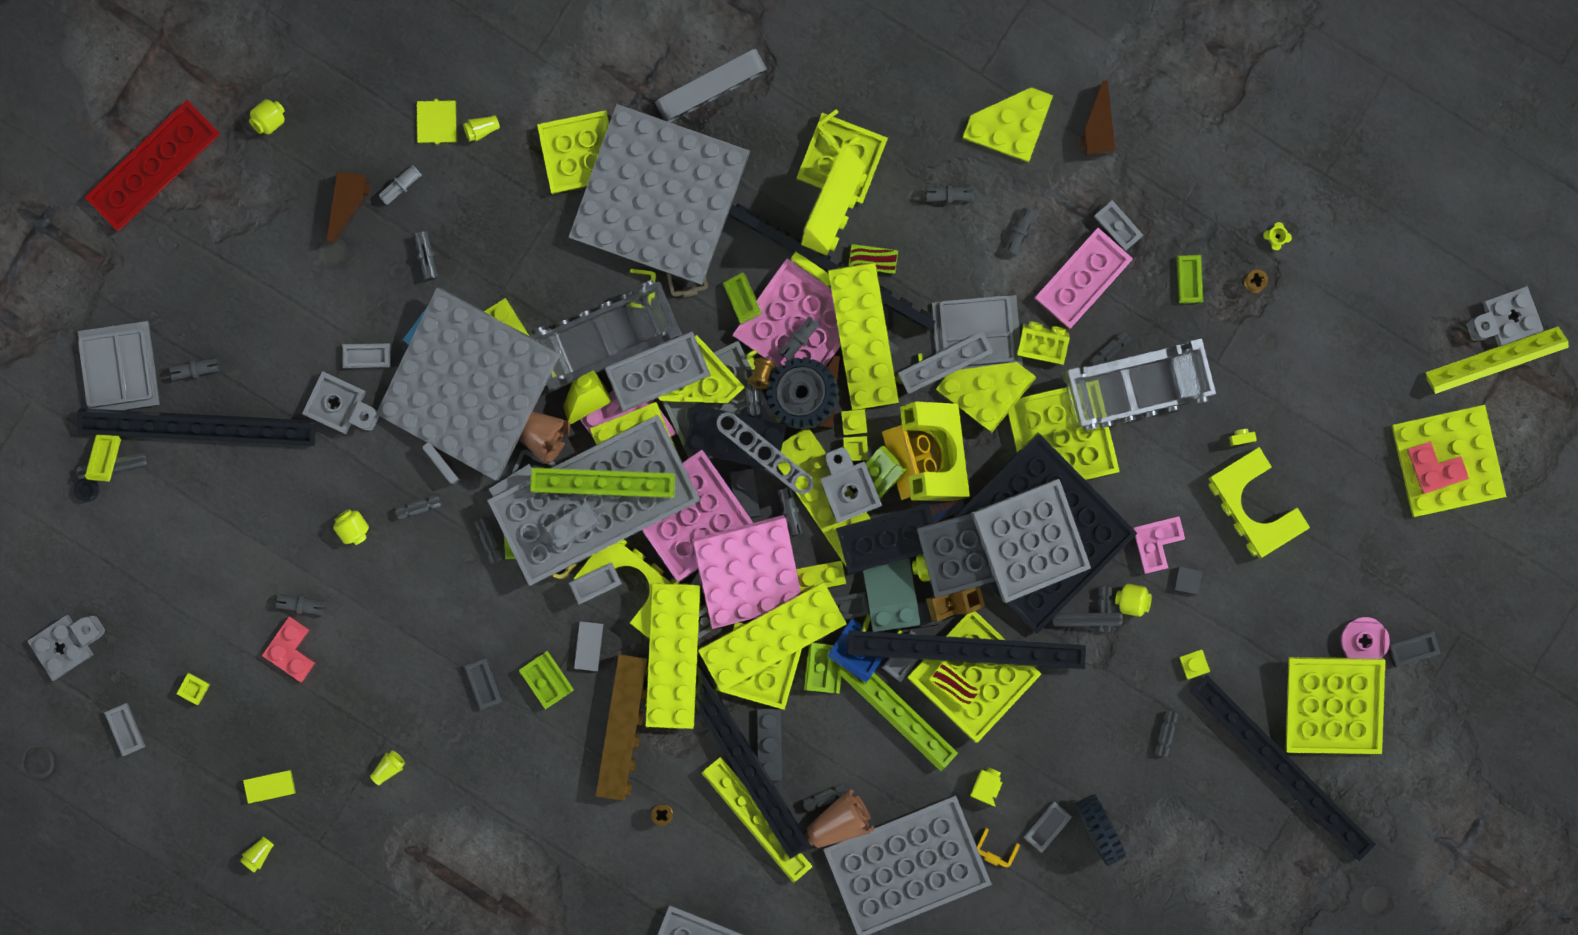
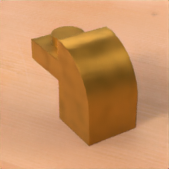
M980 586L937 598L932 596L926 599L932 622L941 621L954 614H969L985 607Z

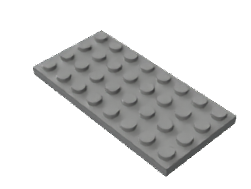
M659 415L551 469L675 473V498L530 492L531 479L489 499L488 503L529 586L701 500ZM583 503H590L601 524L562 549L558 548L545 527Z

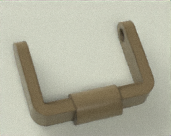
M667 273L673 297H691L698 295V292L708 289L705 277L704 286H692L674 292L671 274Z

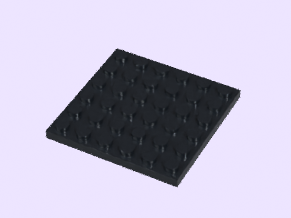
M1038 432L952 517L972 513L1052 480L1060 479L1091 568L1006 603L1036 634L1138 534ZM996 581L987 583L1001 598Z

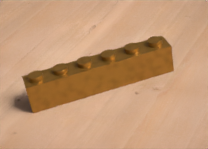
M626 655L618 656L596 792L597 797L625 801L626 796L631 795L632 782H628L629 773H634L636 759L632 758L633 749H638L640 735H636L637 725L642 726L644 711H640L641 701L646 702L647 688L644 687V680L648 678V659Z

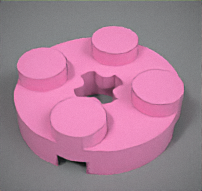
M1357 618L1347 623L1341 634V647L1347 658H1382L1389 648L1390 639L1387 630L1379 621L1373 618ZM1363 634H1367V638L1371 639V644H1367L1366 648H1363L1362 644L1359 643V638H1362Z

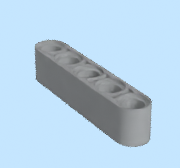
M754 49L655 101V105L664 121L673 122L759 77L767 71V68L757 49Z
M726 412L719 416L717 419L718 429L792 490L799 494H805L811 490L813 486L812 478L732 413ZM726 416L734 419L735 425L731 430H725L721 427V420ZM748 431L753 435V441L750 445H743L740 442L739 436L742 432ZM763 446L769 447L772 451V456L768 460H762L758 457V450ZM785 461L790 465V472L787 475H780L777 472L776 467L779 462ZM800 476L806 477L809 481V486L805 490H799L795 486V481Z

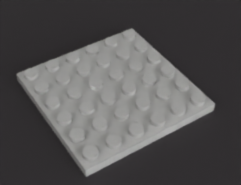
M616 104L569 238L703 285L750 150Z
M436 288L376 413L378 416L423 441L430 442L432 446L496 481L500 479L561 353L442 288Z

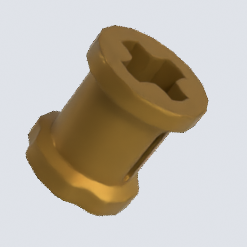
M1253 270L1244 279V287L1251 293L1260 292L1268 283V277L1262 270ZM1254 276L1256 279L1261 280L1257 287L1255 283L1251 284L1250 281Z
M756 358L754 361L755 369L753 375L749 377L748 383L759 389H767L769 387V375L774 370L775 364L767 359Z
M658 804L652 810V821L658 826H665L672 820L673 811L667 804ZM658 809L661 811L666 809L668 811L666 814L668 819L666 821L664 819L659 821L656 818L658 816Z

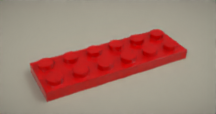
M186 100L89 192L85 198L120 232L221 134Z

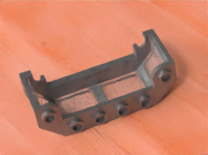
M654 280L647 281L641 284L642 289L637 294L634 291L621 296V301L616 303L612 301L605 302L599 305L600 309L591 313L590 310L578 314V319L569 322V319L556 323L557 328L552 330H545L544 326L532 330L531 338L561 353L546 383L549 390L554 391L568 384L570 386L574 380L592 370L596 374H600L606 371L605 367L682 336L661 283L659 281L655 283Z
M1202 339L1091 367L1075 368L1062 373L1063 381L1067 384L1077 423L1075 428H1084V431L1096 429L1098 425L1100 429L1113 426V421L1119 419L1122 420V423L1136 420L1135 416L1144 414V418L1158 415L1157 410L1165 408L1166 412L1176 411L1180 409L1179 405L1192 401H1195V404L1208 402L1209 396L1216 394Z

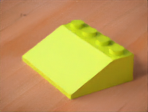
M842 144L807 223L801 245L826 256L830 250H835L840 239L836 237L839 228L844 230L849 219L845 215L848 207L853 209L858 198L855 195L858 186L862 188L867 178V174L864 173L866 165L848 144Z

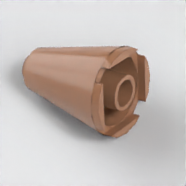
M532 411L519 441L542 462L547 464L548 461L551 463L563 449L565 443L562 442L564 435L569 436L571 426L564 419Z
M853 790L846 791L807 826L805 836L811 846L815 845L817 848L867 835L874 831V825L869 827L868 824L871 816L859 796H852Z

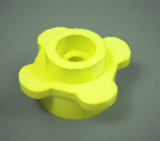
M1280 222L1275 223L1271 230H1266L1263 234L1264 239L1272 244L1271 248L1273 250H1280L1281 245L1285 242L1289 243L1292 239L1291 234L1287 232L1284 225ZM1276 234H1279L1280 238L1277 239L1275 237Z

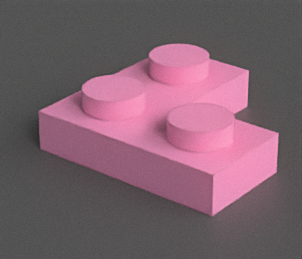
M1180 516L1133 528L1138 533L1135 536L1144 574L1168 568L1163 545L1185 539Z

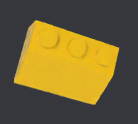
M902 425L882 431V435L888 451L900 462L899 465L902 468L907 469L896 482L901 500L911 498L910 476L922 472H938L941 466V451L938 443L930 434L923 431L903 430Z

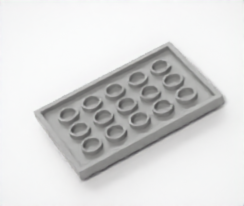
M956 795L878 826L870 834L841 841L823 849L857 935H869L992 885Z

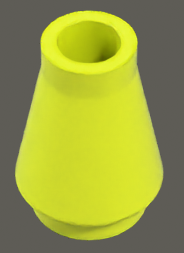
M494 115L491 117L469 119L467 123L463 124L469 142L473 140L477 142L494 130L499 129L500 125L497 117Z
M393 750L390 753H385L374 772L370 775V778L377 785H381L384 781L402 771L405 761Z
M262 837L242 854L243 857L240 862L255 873L257 869H261L274 845L265 837Z

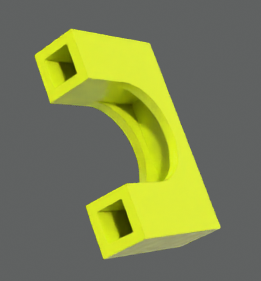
M913 402L901 406L903 430L923 431L930 434L938 443L941 451V466L938 472H922L909 477L911 500L957 501L970 497L958 404Z
M1260 447L1208 478L1211 482L1208 486L1215 496H1220L1223 501L1221 507L1226 515H1231L1236 523L1233 525L1240 536L1244 535L1247 539L1248 544L1246 546L1251 555L1263 558L1310 527L1298 508H1294L1277 520L1267 524L1255 522L1245 514L1241 505V495L1244 487L1252 479L1272 468Z
M623 539L593 554L574 579L576 580L611 562L615 569L629 566L643 572L649 582V596L630 624L650 638L652 583H680L674 578L668 581L662 576L665 571L655 563L649 566L643 561L646 556L637 549L630 551L625 547L627 541Z

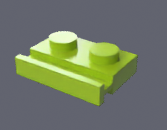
M885 446L880 447L865 463L880 500L907 471L906 468H902L899 465L900 462Z
M809 644L804 690L840 693L841 675L838 672L842 666L827 656L834 645Z
M548 651L519 670L545 710L574 691V688Z

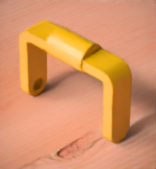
M985 828L977 845L979 854L984 856L985 861L995 866L1000 864L1004 867H1009L1020 844L1017 843L1006 863L1000 860V857L980 850L989 832V829Z

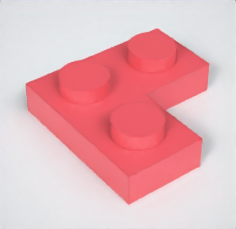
M1431 441L1407 449L1422 494L1469 479L1462 457L1438 463Z
M289 616L262 655L301 683L315 665L314 661L296 650L309 632V629Z

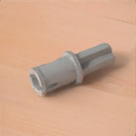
M412 164L398 178L394 177V181L379 193L380 199L388 205L403 191L407 192L406 189L422 176L421 173Z

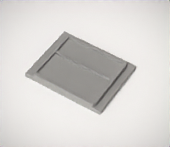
M1016 295L932 303L933 320L936 321L934 325L936 354L983 331L994 353L962 369L1018 362L1023 366L1022 356L1017 355L1021 330L1019 329Z
M149 321L78 331V345L88 409L126 411L160 405Z

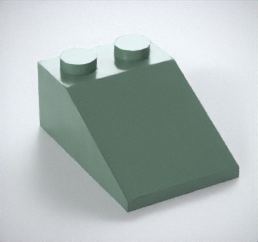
M909 558L863 570L872 632L920 625Z

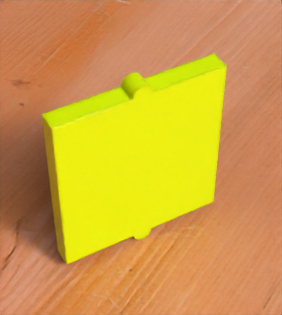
M434 99V101H417L418 143H435L439 145L443 142H457L456 101H439L438 99Z

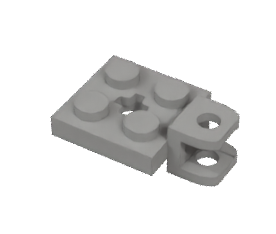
M1528 286L1482 302L1486 313L1471 319L1466 324L1473 341H1481L1495 336L1498 346L1544 331ZM1510 310L1518 314L1516 323L1513 319L1509 320L1508 318L1511 314Z
M323 371L302 413L344 434H347L351 424L363 430L371 431L374 429L379 418L376 413L377 410L362 403L366 391ZM336 396L339 397L338 402L340 406L330 409L329 399H334ZM366 414H368V415H369L368 419H367L366 421H364V420H363L364 416H365Z
M843 447L825 455V462L830 475L821 478L820 481L837 523L882 506L865 462L853 465L848 451ZM835 455L841 456L842 461L840 464L834 462ZM847 486L857 489L858 492L855 493L854 499H851L849 496L845 497L844 492L847 491Z
M66 615L27 642L51 680L55 681L94 655L88 645L99 639L105 633V629L97 616L81 618L74 623L70 616ZM57 642L65 644L64 654L56 652Z

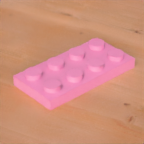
M1097 228L1039 292L1035 299L1070 330L1133 258L1103 231Z

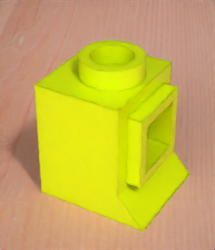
M989 767L986 771L981 769L970 796L995 806L993 797H997L1003 783L999 777L1001 772Z

